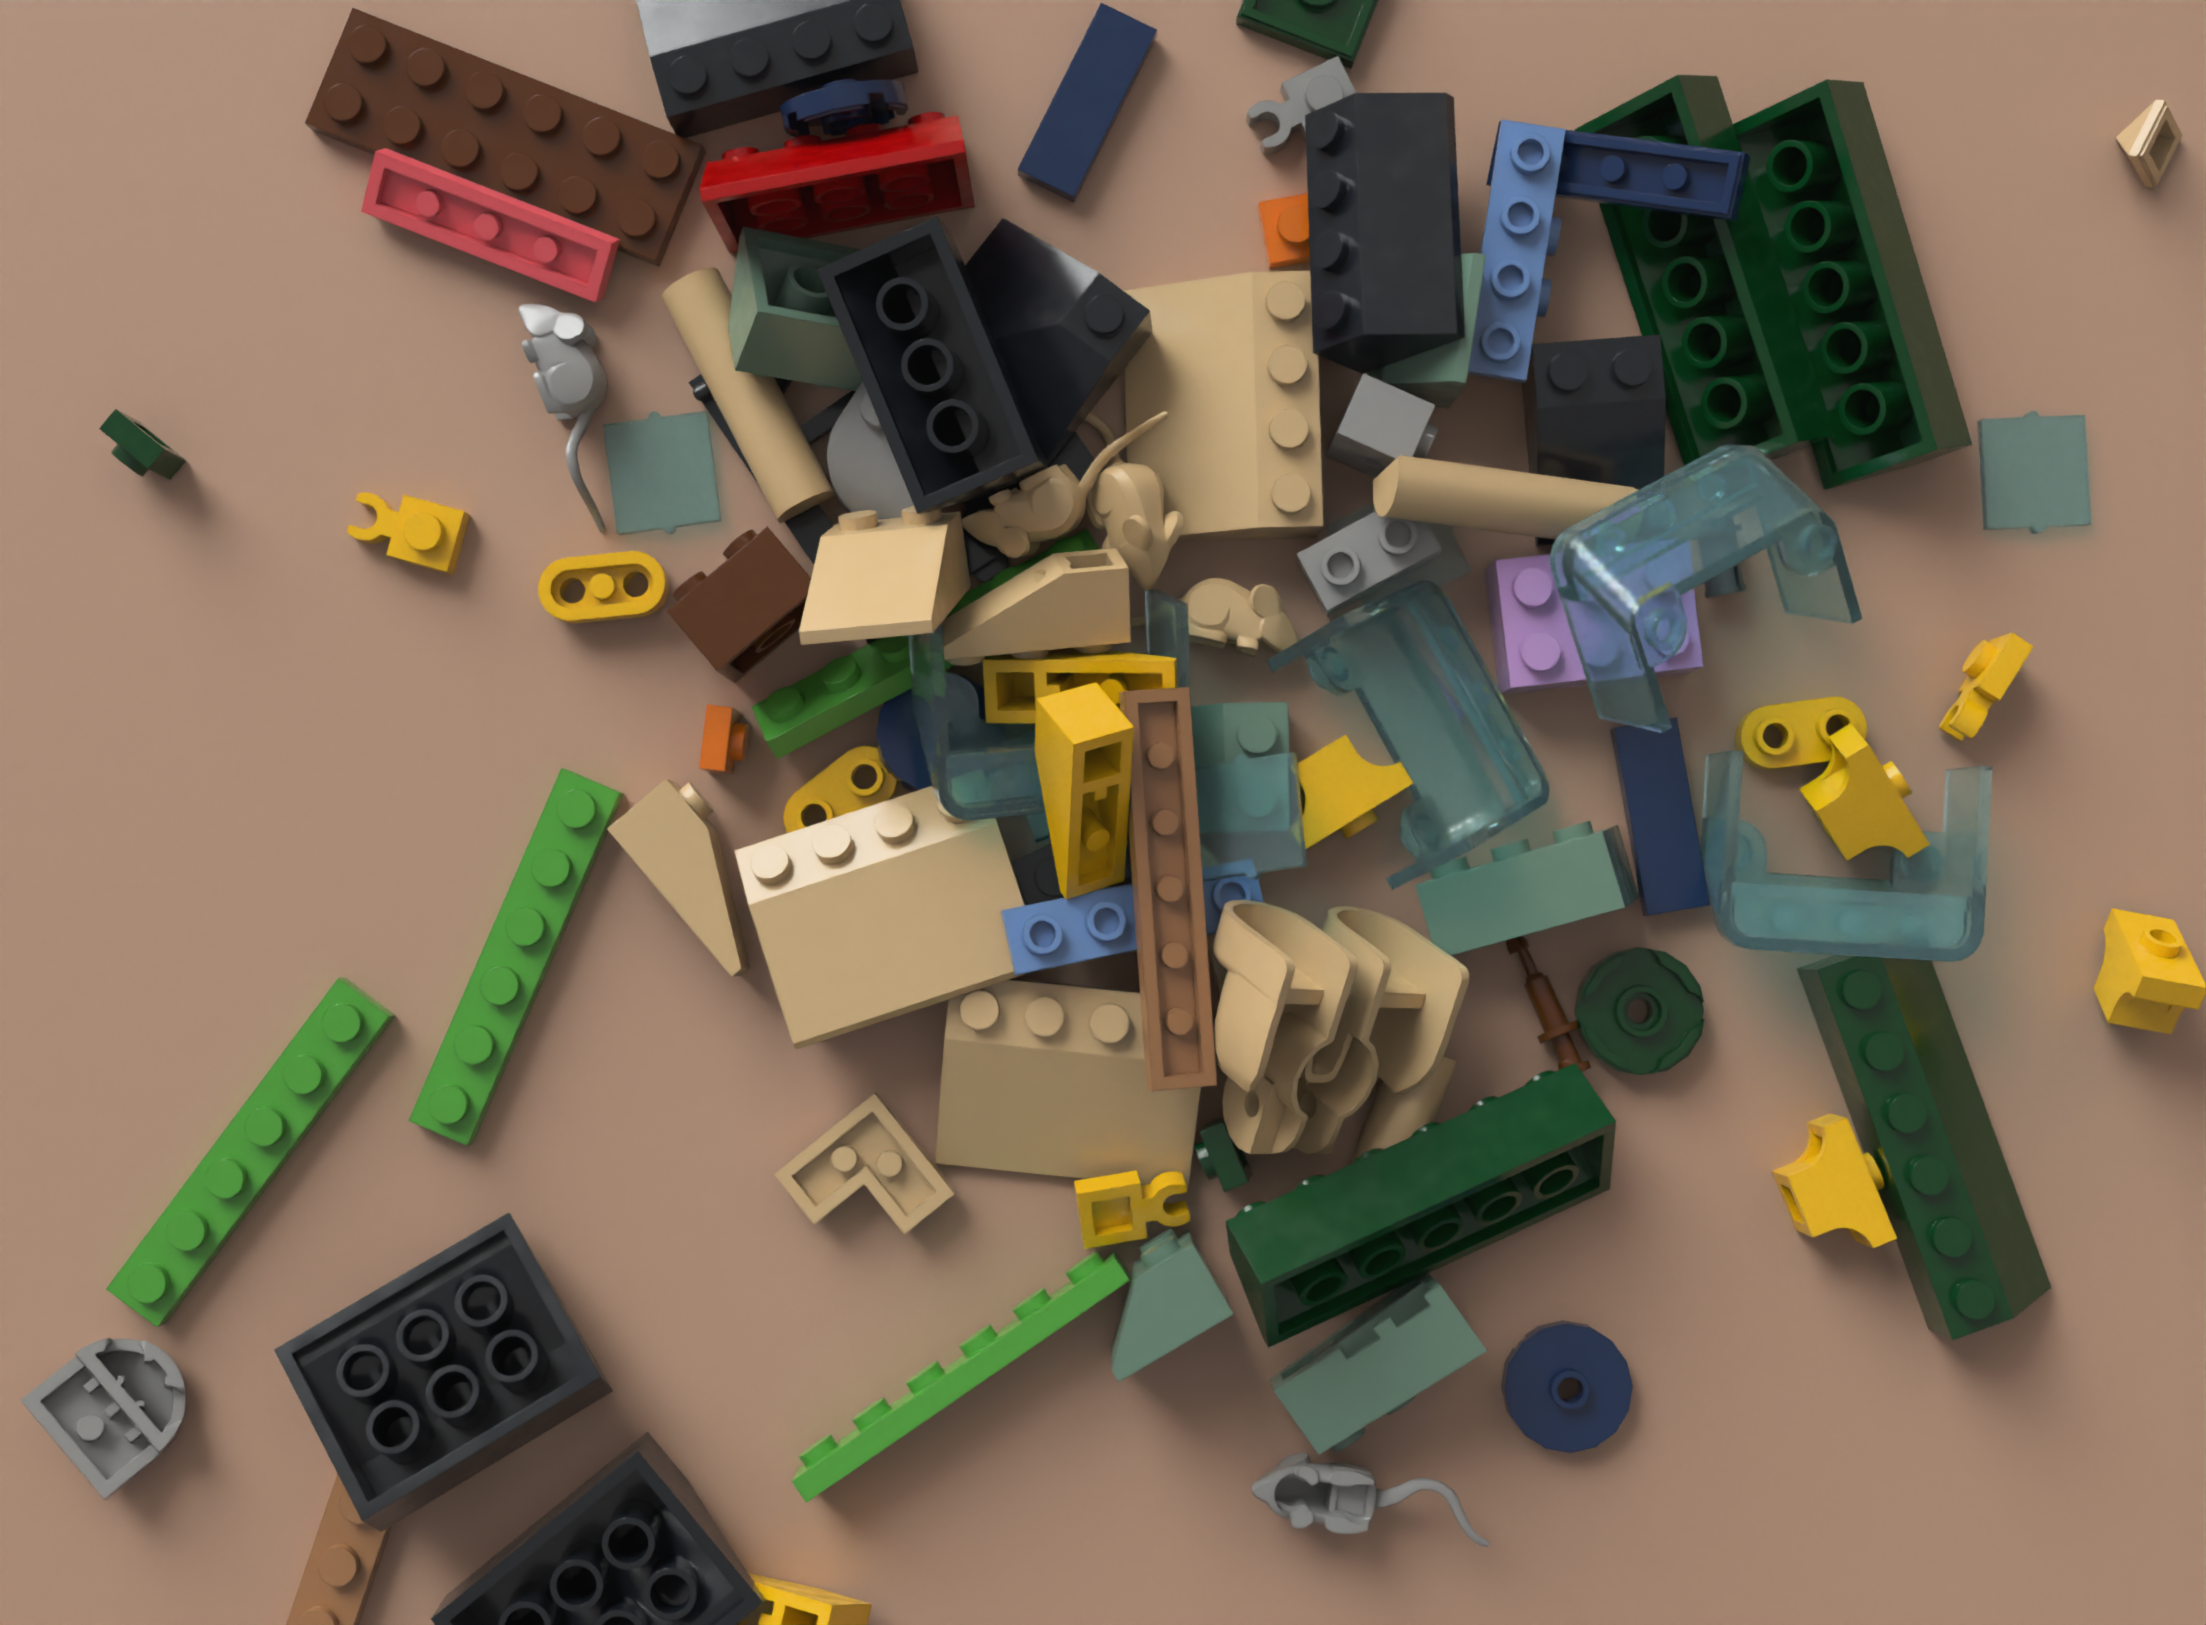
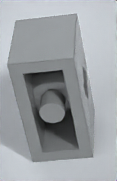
M1363 373L1326 457L1374 478L1400 455L1425 459L1438 431L1437 427L1428 424L1435 405Z
M1375 511L1297 553V563L1326 617L1437 558L1442 548L1428 523L1380 517Z

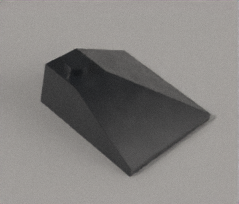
M1002 218L965 267L1046 463L1049 465L1153 333L1151 314L1149 309L1099 272Z

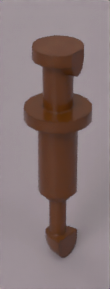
M1523 936L1507 940L1506 946L1509 953H1518L1528 976L1524 987L1544 1030L1543 1034L1537 1036L1539 1043L1552 1041L1561 1061L1558 1064L1559 1070L1573 1063L1577 1064L1581 1072L1591 1068L1588 1060L1581 1061L1569 1034L1580 1028L1577 1020L1568 1023L1548 975L1544 976L1542 972H1538L1528 950V941Z

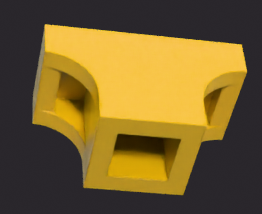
M1851 724L1830 735L1828 738L1831 743L1832 754L1827 768L1819 777L1801 787L1799 791L1830 840L1846 861L1864 850L1875 846L1894 847L1903 852L1907 858L1929 846L1930 843L1903 801V798L1912 794V791L1894 763L1889 761L1882 766L1869 744Z
M1345 734L1290 768V778L1299 792L1301 808L1297 820L1291 826V832L1287 834L1298 852L1304 851L1338 829L1341 830L1347 839L1378 820L1373 810L1374 807L1414 783L1401 762L1389 766H1378L1364 760L1357 753Z
M2112 908L2103 928L2105 934L2104 959L2093 987L2107 1022L2172 1034L2178 1018L2185 1008L2199 1010L2206 994V983L2175 920Z
M1829 1113L1807 1122L1808 1143L1802 1155L1794 1162L1772 1171L1795 1230L1810 1237H1816L1833 1229L1846 1228L1856 1242L1871 1248H1876L1897 1239L1878 1193V1190L1884 1188L1881 1172L1875 1160L1868 1152L1862 1154L1848 1118Z

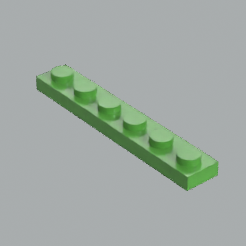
M1088 529L1072 537L1060 539L1042 553L1015 567H1009L1000 571L993 579L966 592L947 617L1053 553L1098 550L1100 548ZM928 634L879 638L845 657L832 660L823 669L797 683L774 691L768 698L751 707L768 746L776 759H779L954 665L946 660H936Z
M561 768L408 1121L466 1146L473 1144L608 833L607 828L611 826L624 793Z
M338 978L106 1290L154 1326L159 1327L166 1324L396 1015L347 978Z
M1097 1251L1086 1256L1065 1273L1070 1282L1050 1296L1044 1288L1037 1290L1012 1309L1017 1318L997 1332L991 1324L983 1327L959 1345L964 1354L944 1369L938 1361L929 1364L906 1382L910 1392L889 1405L883 1397L857 1414L852 1419L857 1428L837 1442L829 1434L807 1448L799 1455L804 1465L797 1470L792 1479V1483L804 1501L807 1503L1130 1281L1129 1271L1117 1253L1114 1251L1104 1259L1101 1258Z

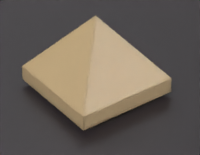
M2156 99L2116 139L2144 186L2154 189L2158 185L2182 137V133L2166 101Z

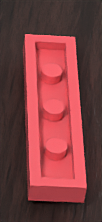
M387 148L375 151L361 212L596 303L604 299L620 239Z

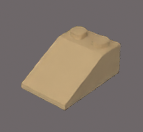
M915 506L901 510L902 517L878 520L877 511L874 510L856 511L840 515L838 517L839 524H835L820 537L799 629L801 645L934 633L971 587L961 513H941V509L918 514Z

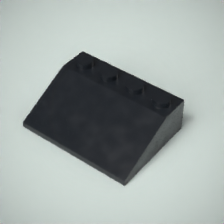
M636 0L649 57L666 117L675 134L684 138L780 112V106L787 100L803 93L821 89L823 85L844 79H857L859 81L894 80L919 72L914 47L900 0Z
M510 1213L503 1215L274 1349L361 1520L381 1532L613 1392L582 1334Z
M647 1431L450 1591L439 1605L431 1620L435 1625H736L764 1602V1597L690 1482Z

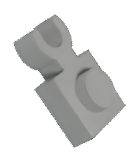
M1337 56L1282 82L1280 92L1285 102L1278 103L1271 100L1258 102L1248 110L1246 121L1249 126L1257 124L1261 120H1270L1276 124L1278 132L1262 140L1260 146L1263 155H1271L1282 150L1287 144L1290 134L1300 130L1306 142L1305 115L1352 95L1356 91Z

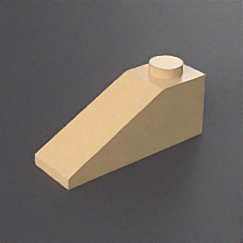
M665 779L609 826L607 830L731 977L740 976L750 967L718 833L707 819L714 812V809L690 782L681 788L677 782Z

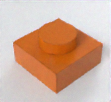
M1308 193L1259 202L1257 210L1269 269L1310 262Z
M707 704L699 764L700 769L712 773L734 775L735 761H745L748 749L749 725L740 723L741 712L735 708Z

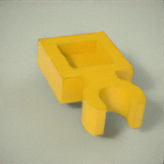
M365 492L357 494L356 501L369 508H374L377 513V519L374 525L367 529L348 525L347 533L350 536L367 544H377L389 538L390 543L386 553L387 556L450 575L454 574L470 514L459 509L403 494L399 512L393 510L387 501L375 494Z
M2014 633L1991 639L1989 642L1982 640L1970 653L1962 667V672L1968 676L1958 690V693L1961 695L1947 711L1938 729L1959 742L1964 737L1973 739L1983 725L1993 702L2001 700L2034 646Z
M1137 1170L1074 1181L1084 1249L1148 1238L1146 1222L1157 1220L1162 1225L1176 1227L1191 1221L1186 1201L1176 1203L1164 1202L1166 1198L1173 1194L1187 1192V1186L1181 1172L1169 1171L1155 1177L1149 1185L1141 1186Z

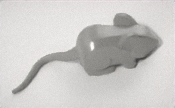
M520 305L518 310L526 330L533 337L532 340L522 341L521 344L530 363L535 362L539 370L533 373L547 413H555L557 421L577 419L566 445L567 464L578 492L599 531L603 532L606 529L604 522L583 481L577 457L578 445L590 424L593 413L602 405L608 391L607 374L602 362L593 351V347L596 345L595 332L577 314L561 313L546 305Z
M1302 1452L1282 1459L1274 1469L1254 1482L1251 1488L1252 1494L1265 1502L1273 1512L1282 1518H1290L1294 1528H1306L1311 1523L1324 1524L1327 1530L1339 1534H1354L1367 1531L1374 1509L1400 1503L1420 1490H1432L1445 1498L1459 1525L1473 1542L1484 1547L1489 1546V1542L1479 1536L1472 1528L1454 1490L1445 1483L1435 1479H1413L1396 1487L1381 1490L1376 1488V1479L1371 1470L1366 1467L1339 1462L1311 1464L1308 1453Z

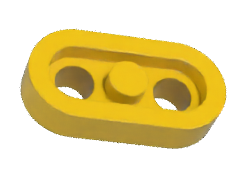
M639 551L561 558L552 562L543 571L538 583L539 599L545 610L557 619L573 624L645 617L660 609L669 593V579L663 566L650 555ZM637 575L646 576L648 580L647 591L639 597L630 596L627 590L630 579ZM575 581L582 582L585 587L583 598L579 602L568 603L565 598L566 587Z
M1834 696L1766 705L1754 709L1743 716L1735 731V745L1739 755L1747 764L1762 770L1830 762L1832 748L1828 738L1829 734L1826 730L1829 718L1837 717L1842 721L1844 727L1851 724L1864 740L1867 734V723L1861 709L1854 702L1843 697ZM1768 725L1777 727L1782 734V741L1777 748L1769 747L1763 739V732Z
M871 746L853 748L789 798L783 814L785 829L789 833L807 827L804 822V814L813 805L822 806L826 811V820L890 800L897 792L899 781L894 778L891 772L889 774L883 766L877 748ZM862 766L873 767L877 774L875 784L869 789H859L854 783V774Z

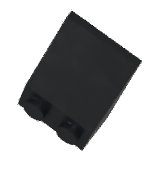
M1660 334L1532 344L1527 380L1525 383H1522L1529 473L1634 487V489L1639 490V518L1632 539L1662 537L1666 395ZM1535 537V547L1578 544V542Z

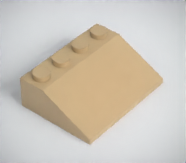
M1310 271L1248 272L1123 290L1150 310L1153 331L1124 368L1126 434L1162 412L1167 411L1169 414L1167 419L1155 425L1126 446L1127 463L1146 465L1159 476L1164 490V515L1177 511L1184 518L1183 528L1177 541L1318 537L1323 528L1319 355L1313 353Z
M981 770L735 850L748 906L786 1025L796 1050L1021 976H1014L1001 911L1025 906V902L997 813Z
M1009 979L948 999L935 1164L1081 1179L1137 1170L1141 1185H1149L1155 1177L1162 1173L1177 1171L1183 1174L1188 1189L1201 1087L1153 1092L1147 1089L1139 991Z

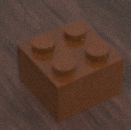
M768 526L758 535L751 529L736 538L723 552L727 560L709 576H706L701 571L686 580L673 594L677 602L667 610V613L715 670L733 683L740 680L800 629L811 577Z

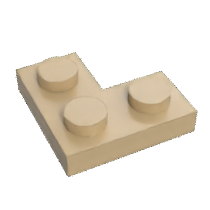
M877 1092L774 1174L813 1225L861 1186L865 1185L904 1235L956 1192Z

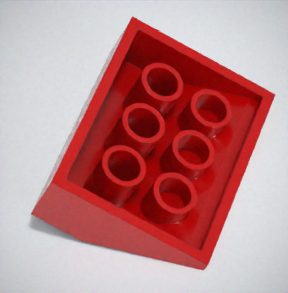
M942 112L918 114L908 120V125L883 129V126L880 124H862L848 129L845 137L821 141V138L816 135L798 136L784 142V148L759 152V149L755 147L734 148L724 152L721 155L722 160L706 163L699 188L701 201L729 253L738 252L739 236L743 226L808 239L975 207L959 117L957 115L945 118V114Z

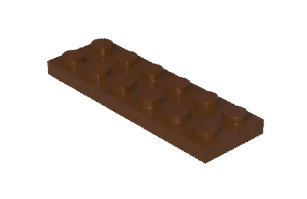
M355 8L351 10L305 121V124L312 131L374 155L375 151L387 148L620 239L617 251L658 267L661 265L706 154L703 145Z

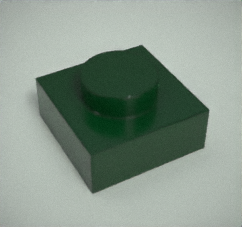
M117 409L112 412L99 428L117 443L111 453L124 465L142 477L148 470H151L171 480L186 462L182 456L143 424Z
M1224 1117L1204 1124L1199 1132L1203 1142L1195 1144V1149L1207 1178L1212 1180L1218 1177L1224 1192L1248 1183L1253 1174L1244 1151L1237 1148L1229 1137Z

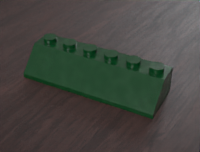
M1676 75L1575 129V131L1742 152L1717 76ZM1747 171L1736 222L1599 203L1642 336L1660 334L1666 411L1691 485L1783 457L1836 436L1749 171Z
M1826 79L1734 123L1733 126L1742 152L1751 156L1748 171L1836 435L1811 445L1824 489L1836 488L1917 465L1972 445L1864 82Z
M1919 926L1797 968L1863 1152H1868L1873 1157L1881 1172L1884 1188L1878 1190V1193L1896 1234L1898 1248L1928 1329L1951 1340H1955L2015 1318L2052 1287Z
M1573 1063L1556 1072H1541L1532 1077L1523 1087L1501 1097L1490 1096L1476 1102L1467 1112L1443 1123L1432 1122L1416 1130L1406 1140L1386 1149L1375 1148L1366 1151L1356 1158L1352 1164L1326 1176H1311L1298 1184L1293 1191L1269 1202L1258 1201L1251 1203L1241 1209L1235 1217L1227 1220L1226 1229L1230 1256L1261 1335L1268 1348L1609 1190L1616 1121L1577 1064Z

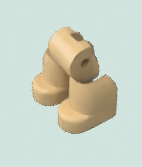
M1231 900L1225 903L1213 939L1214 957L1227 969L1215 1018L1214 1047L1217 1065L1228 1076L1225 1082L1222 1102L1223 1117L1229 1137L1237 1148L1248 1154H1280L1288 1152L1291 1148H1296L1305 1154H1332L1343 1119L1353 1115L1368 1099L1377 1078L1385 1083L1394 1094H1403L1422 1085L1430 1079L1439 1067L1469 984V971L1466 966L1411 927L1394 918L1367 909L1349 906L1333 907L1328 910L1321 930L1298 914L1278 906L1250 900Z

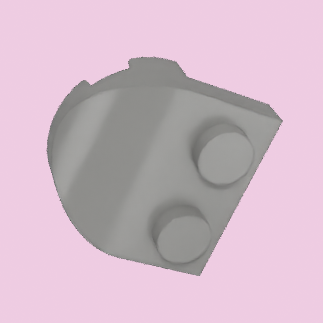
M862 381L836 421L829 437L827 464L830 480L838 501L848 513L874 510L877 511L878 520L902 517L901 510L912 507L914 504Z
M107 1338L91 1343L77 1351L75 1358L21 1399L22 1404L105 1501L169 1448L175 1440L184 1419L186 1406L185 1386L177 1365L163 1350L144 1340Z

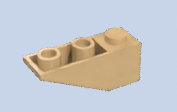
M1117 548L1053 553L947 617L934 633H928L936 660H946L953 665L964 666L980 663L985 659V656L1011 654V656L1019 659H1033L1044 657L1049 654V650L1074 648L1082 653H1102L1112 649L1113 644L1130 643L1129 567Z

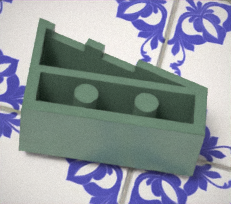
M1587 821L1553 831L1555 843L1531 850L1528 839L1490 849L1493 861L1469 868L1466 856L1429 867L1432 879L1416 884L1415 887L1432 943L1451 956L1627 907L1639 898V894L1618 825L1593 832L1591 822Z
M1428 1273L1393 1290L1269 1379L1275 1394L1320 1455L1330 1448L1334 1452L1347 1448L1365 1433V1426L1385 1414L1389 1415L1400 1410L1411 1402L1417 1394L1487 1352V1350L1442 1286Z

